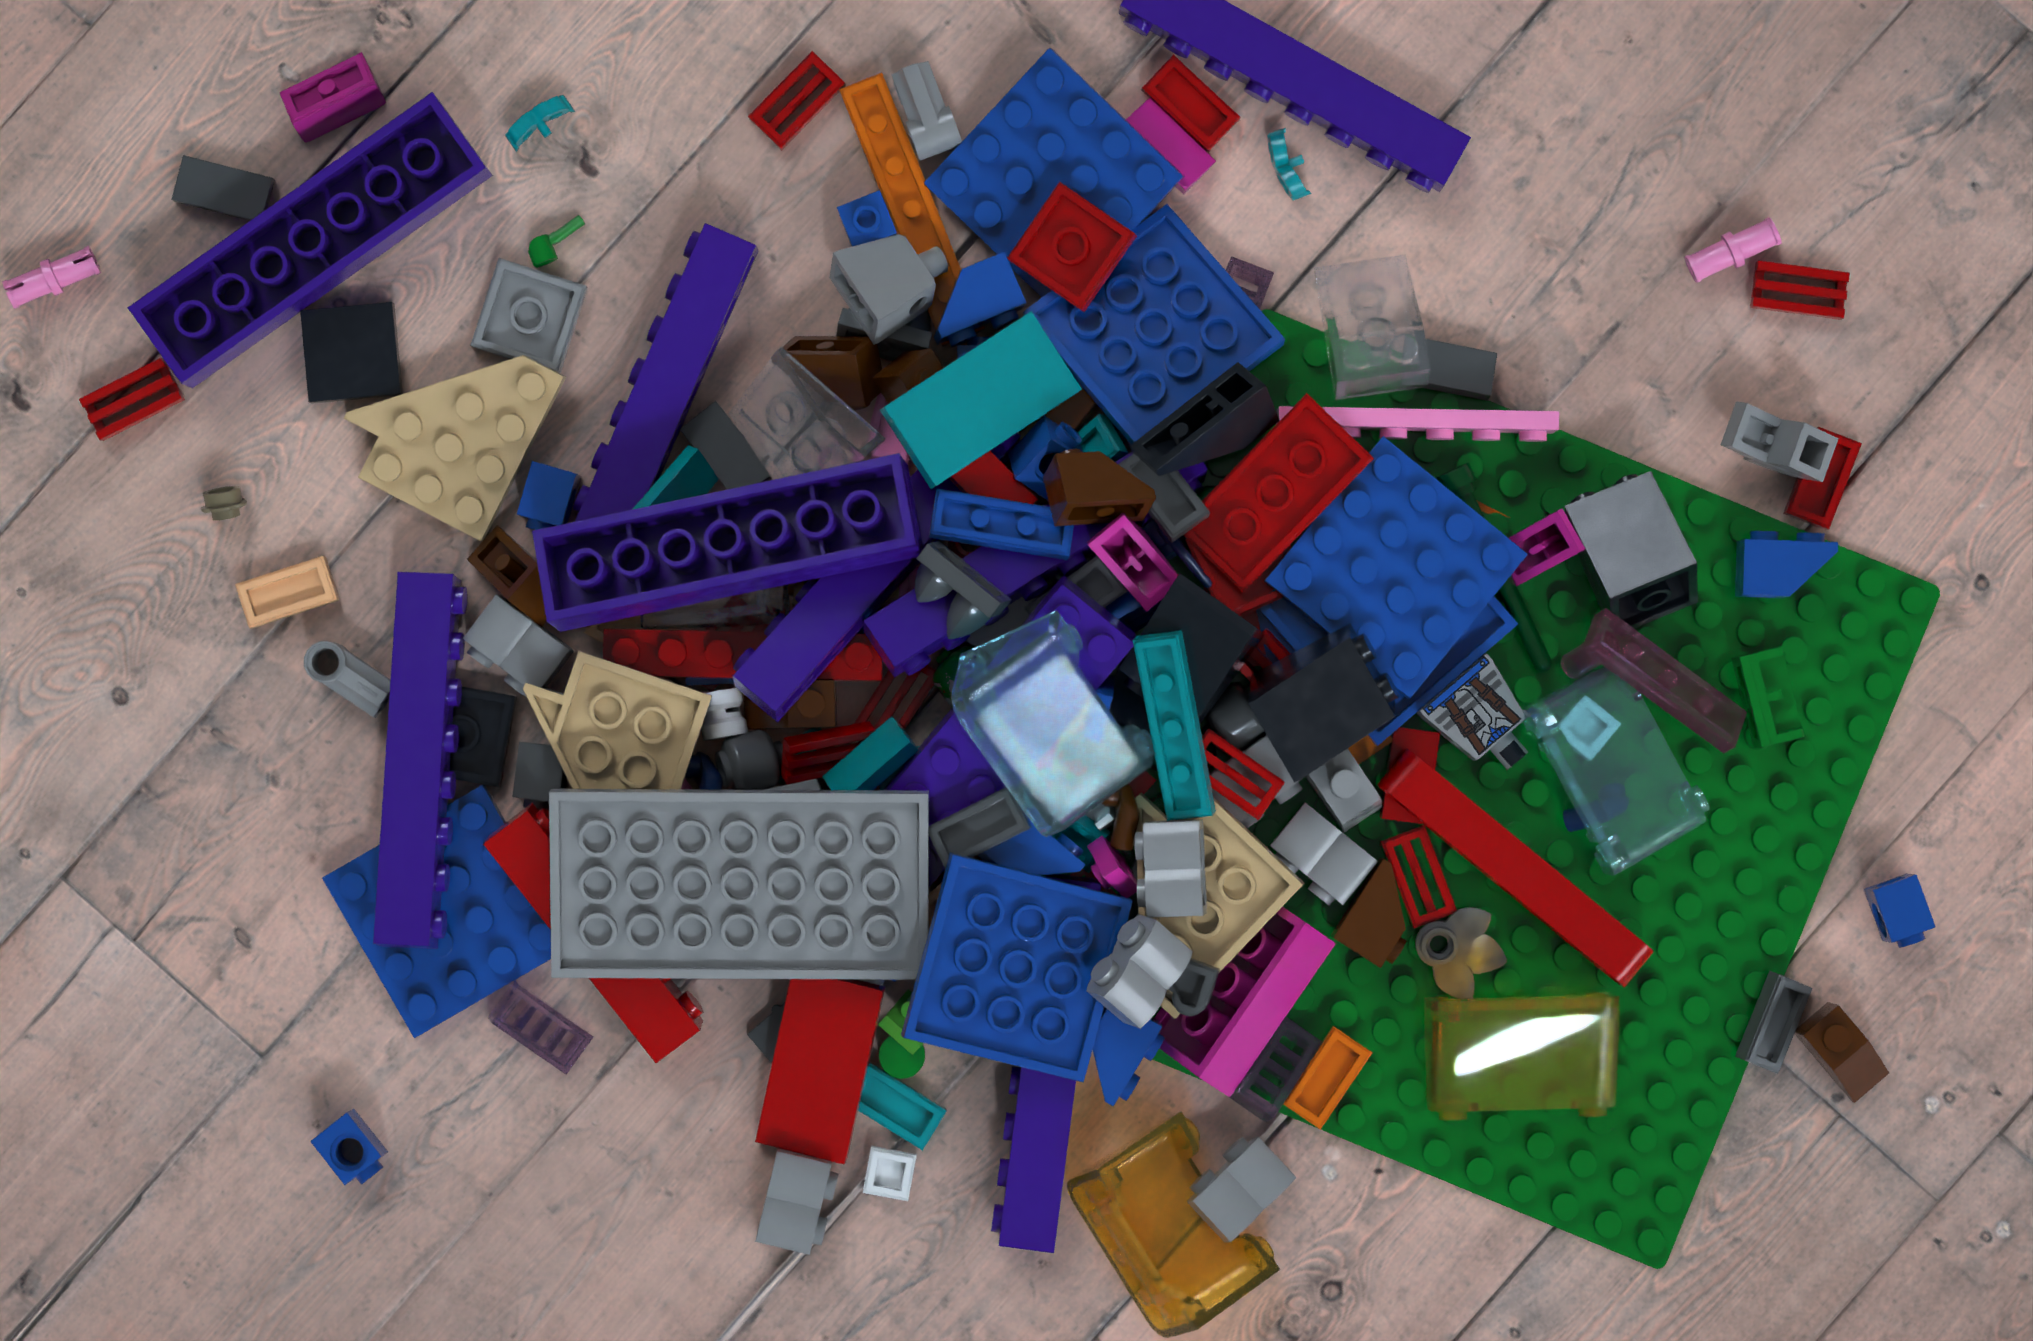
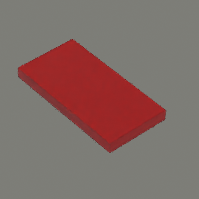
M1306 393L1202 500V503L1210 512L1209 517L1185 533L1184 536L1235 586L1244 592L1359 475L1374 457Z
M790 979L756 1135V1143L845 1165L848 1159L886 986L858 979Z

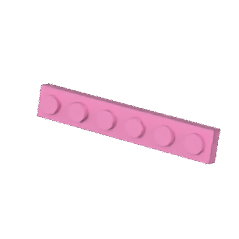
M1279 406L1276 410L1279 420L1293 407ZM1322 407L1353 438H1361V430L1379 431V438L1384 436L1386 439H1407V431H1426V439L1453 440L1454 432H1472V440L1498 441L1500 440V433H1519V441L1543 442L1547 441V434H1553L1559 430V411Z

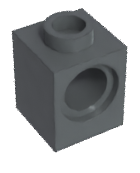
M519 742L512 797L523 798L524 808L533 803L537 809L545 808L549 811V791L551 789H565L567 777L551 745Z

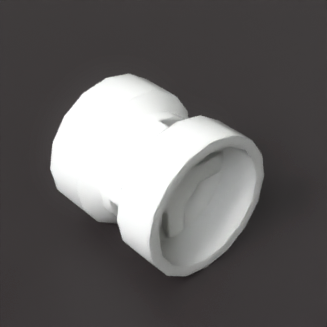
M737 688L706 693L712 695L704 719L705 722L701 728L703 741L748 733L747 721L741 716L740 705L743 703L741 691Z

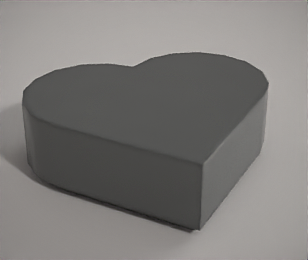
M1192 958L1190 959L1182 975L1168 989L1173 992V1005L1179 1013L1185 1016H1195L1206 1009L1210 1002L1220 968Z

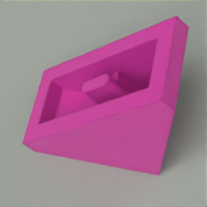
M1563 508L1509 537L1511 541L1528 554L1511 575L1516 586L1585 550Z
M1121 513L1087 541L1088 546L1146 612L1165 597L1171 585L1178 577L1176 571L1148 534L1124 513Z

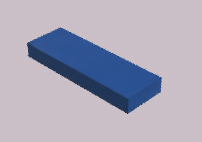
M936 489L929 538L1068 560L1074 525L1054 526L1051 509L1047 506Z

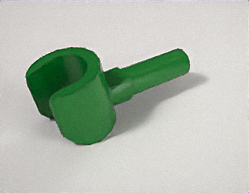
M577 215L557 231H553L549 235L538 236L531 241L528 253L534 267L539 268L558 259L553 245L560 243L585 225L580 215Z

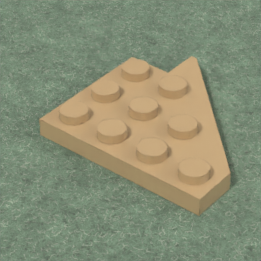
M522 355L346 412L344 419L378 436L358 478L467 535L483 541L566 376L526 355Z
M581 651L577 653L563 695L529 683H525L523 688L572 789H681L712 695Z
M1140 793L1135 798L1140 811L1136 832H1143V823L1146 821H1167L1166 815L1143 793ZM1214 798L1216 812L1213 816L1179 819H1203L1207 913L1204 916L1150 918L1159 921L1192 950V959L1220 968L1221 971L1302 887L1304 882ZM1137 860V879H1145L1144 860ZM1138 907V913L1147 916L1146 907ZM1167 989L1160 1006L1176 1019L1180 1013L1173 1005V992Z

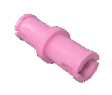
M1768 217L1764 221L1734 235L1731 232L1721 235V241L1696 253L1686 255L1684 258L1691 276L1698 283L1702 279L1732 265L1737 269L1745 265V259L1775 245L1778 246L1782 244L1774 222Z
M88 245L82 250L53 262L50 259L40 262L41 267L10 280H4L2 283L4 289L8 291L6 294L10 303L16 309L20 305L49 293H53L54 296L64 293V287L92 275H98L101 273L99 265H96L97 260Z

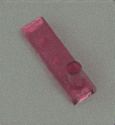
M1605 608L1594 615L1585 642L1563 655L1561 666L1565 674L1570 678L1578 679L1598 666L1603 665L1722 753H1726L1736 747L1747 711Z

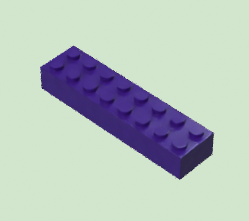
M431 92L130 305L128 309L180 383L194 388L493 175L443 104Z
M899 453L532 531L546 620L560 632L918 557L923 550L909 468Z
M1063 575L981 672L970 688L919 746L918 751L908 759L883 790L929 791L930 826L1007 786L1014 788L1094 694V690L1099 688L1133 648V639L1136 637V634ZM929 836L930 887L945 870V867Z

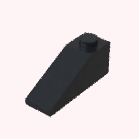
M1237 362L1129 447L1132 453L1158 476H1162L1242 450L1280 420L1266 385Z

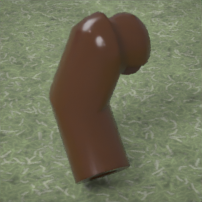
M1107 781L1103 784L1100 800L1104 806H1114L1116 811L1110 846L1121 850H1132L1140 817V811L1132 788L1123 781L1120 784Z

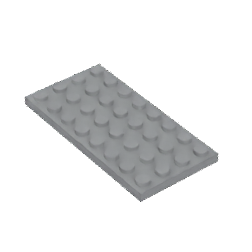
M551 789L549 791L551 978L916 980L929 932V791Z

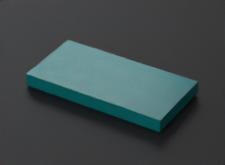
M1031 311L881 408L880 412L930 489H932L1081 391L1082 388Z

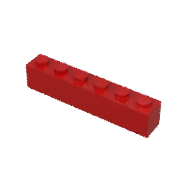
M531 803L490 834L483 845L551 930L549 811L545 808L539 811ZM589 978L655 1063H658L701 1030L703 1019L700 1015L704 1013L701 1005L689 991H685L682 994L671 980L672 978Z

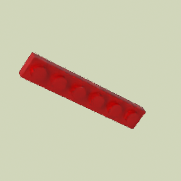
M603 629V659L655 677L733 679V675L736 673L733 667L739 657L750 647L756 650L767 636L764 635V632ZM857 633L816 680L882 681L883 660L866 634Z

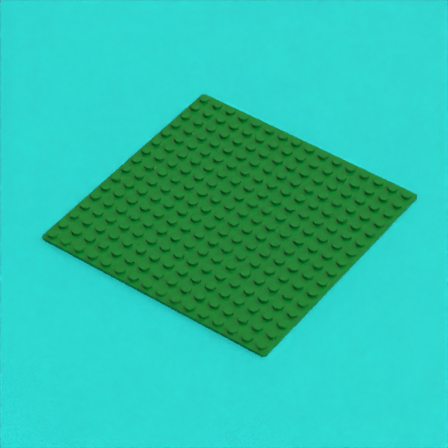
M1262 310V313L1283 335L1285 342L1281 348L1249 372L1266 385L1275 410L1279 406L1294 407L1306 393L1321 407L1511 410L1489 400L1485 401L1398 383L1400 363L1272 310ZM1274 426L1244 449L1203 462L1208 469L1205 481L1201 483L1202 486H1217ZM1361 430V438L1354 439L1367 452H1370L1381 438H1379V431ZM1558 430L1553 434H1547V441L1543 442L1519 441V433H1500V440L1476 441L1472 440V432H1454L1453 440L1426 439V431H1407V439L1388 440L1434 478L1466 463L1470 464L1476 480L1473 481L1476 488L1473 491L1475 499L1500 512L1487 514L1482 511L1484 518L1508 538L1563 508L1565 512L1564 506L1570 504L1574 498L1583 493H1597L1614 486L1619 479L1627 475L1636 474L1639 476L1651 471L1697 561L1698 603L1612 637L1578 554L1518 585L1517 588L1551 658L1552 666L1547 672L1543 673L1538 672L1534 668L1515 627L1484 654H1488L1493 660L1526 716V719L1511 732L1526 748L1528 753L1512 767L1506 769L1490 750L1478 760L1472 761L1440 734L1435 767L1436 772L1629 929L1654 952L1626 987L1623 988L1425 826L1456 909L1474 907L1491 913L1490 924L1484 934L1493 938L1500 945L1507 958V962L1495 970L1473 974L1474 995L1471 1000L1458 999L1445 993L1435 983L1432 966L1424 963L1416 951V936L1424 925L1417 928L1412 927L1398 891L1406 927L1401 937L1407 940L1393 964L1385 961L1380 968L1330 936L1368 875L1344 905L1334 899L1329 906L1308 889L1313 880L1298 870L1295 874L1304 884L1283 907L1336 944L1242 1079L1234 1094L1316 1127L1281 1102L1325 1036L1334 1026L1370 1050L1372 1054L1321 1130L1652 1268L1660 1269L1668 1261L1749 1062L1737 1058L1735 1055L1769 970L1783 976L1786 973L1940 597V590L1932 583L1838 545V552L1790 597H1735L1737 541L1750 539V531L1778 532V540L1796 541L1797 533L1806 531L1562 430ZM1305 530L1290 544L1291 548L1296 543V541L1301 537V535L1305 532ZM1178 555L1168 561L1178 575L1181 573L1203 589L1202 583L1193 575ZM1499 592L1494 595L1495 598L1506 609ZM1145 627L1134 632L1136 636H1140ZM1783 646L1805 737L1764 748H1754L1731 658ZM1119 664L1110 675L1116 676ZM1261 666L1254 667L1257 671L1262 669ZM1239 671L1229 685L1240 683L1246 687L1251 682ZM1581 695L1586 696L1620 724L1591 761H1587L1552 732ZM1417 713L1400 726L1402 728L1437 732L1421 719ZM1206 718L1200 724L1202 735L1204 734L1203 727L1208 723ZM1128 732L1132 759L1156 779L1144 795L1166 815L1152 739ZM1212 742L1206 748L1207 751L1224 763L1232 758V756L1217 748ZM1390 744L1359 764L1381 797V801L1384 791L1377 784L1386 774ZM1207 762L1208 771L1210 773L1216 768ZM1070 767L1058 798L1068 804V798L1088 782ZM1305 777L1299 781L1303 788L1301 791L1282 804H1279L1276 798H1274L1263 813L1264 816L1247 828L1274 855L1277 851L1269 845L1304 802L1340 830ZM1619 782L1625 786L1626 796L1630 798L1625 812L1598 826L1574 832L1567 830L1563 820L1564 810L1603 800L1600 791L1606 784ZM1379 809L1344 834L1377 861L1379 858L1387 861L1380 841L1424 824L1380 818L1381 809ZM1114 824L1108 828L1109 831L1113 832ZM1419 839L1410 840L1436 910L1442 908L1444 905ZM1135 840L1132 850L1117 849L1125 857L1129 867H1131L1136 858ZM1401 844L1393 848L1419 916L1424 915L1427 912ZM1060 873V874L1070 875L1071 873ZM1111 886L1110 888L1117 894L1118 891ZM1451 915L1435 921H1446ZM1441 935L1433 937L1430 941V948L1434 951H1441L1447 945V939ZM1161 1006L1158 1008V1010L1156 1011V1013L1153 1015L1154 1018H1155V1016L1157 1015V1013L1160 1011V1009L1162 1008ZM1161 1049L1157 1051L1152 1059L1200 1079Z

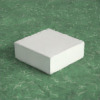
M871 1146L863 1193L908 1201L917 1154Z

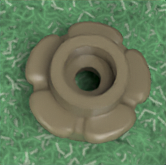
M240 486L215 488L203 492L205 506L201 507V511L204 513L211 512L213 520L231 519L240 515L239 508L245 506L247 500L242 498Z

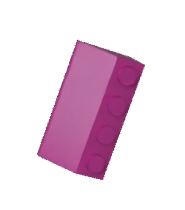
M1282 906L1219 972L1210 1002L1205 1010L1195 1016H1185L1180 1013L1174 1019L1165 1009H1160L1155 1019L1162 1022L1159 1034L1164 1036L1165 1039L1159 1049L1197 1077L1228 1097H1231L1336 943Z

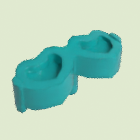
M564 95L552 97L523 114L509 128L505 137L517 152L519 146L537 128L544 138L552 134L545 122L556 119L568 112H575V110Z
M1285 127L1267 135L1268 149L1277 178L1286 194L1294 201L1312 193L1306 190L1293 167L1304 164L1302 155L1291 159L1288 158L1284 136L1286 132Z

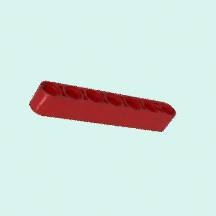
M1406 749L1377 784L1387 795H1392L1394 797L1393 800L1421 823H1426L1427 825L1425 826L1623 988L1626 987L1654 952L1629 929L1410 750Z

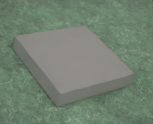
M498 258L470 346L508 359L526 355L561 373L588 287Z

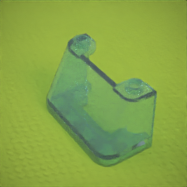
M1057 610L960 654L952 690V705L959 722L1035 828L1045 837H1050L1066 830L1149 769L1155 755L1151 735L1145 729L1140 730L1134 724L1121 729L1081 672L1078 663L1079 651L1083 648L1082 639L1077 629L1072 624L1067 625Z
M1618 658L1603 664L1521 708L1526 717L1523 721L1527 731L1532 730L1537 739L1542 737L1543 740L1537 744L1541 752L1544 751L1584 824L1588 832L1586 833L1587 838L1590 842L1599 843V845L1595 846L1597 852L1594 853V856L1603 873L1615 876L1704 824L1706 822L1704 812L1710 810L1701 789L1697 785L1692 788L1690 787L1638 689L1642 688L1644 684L1637 669L1631 662L1624 665Z

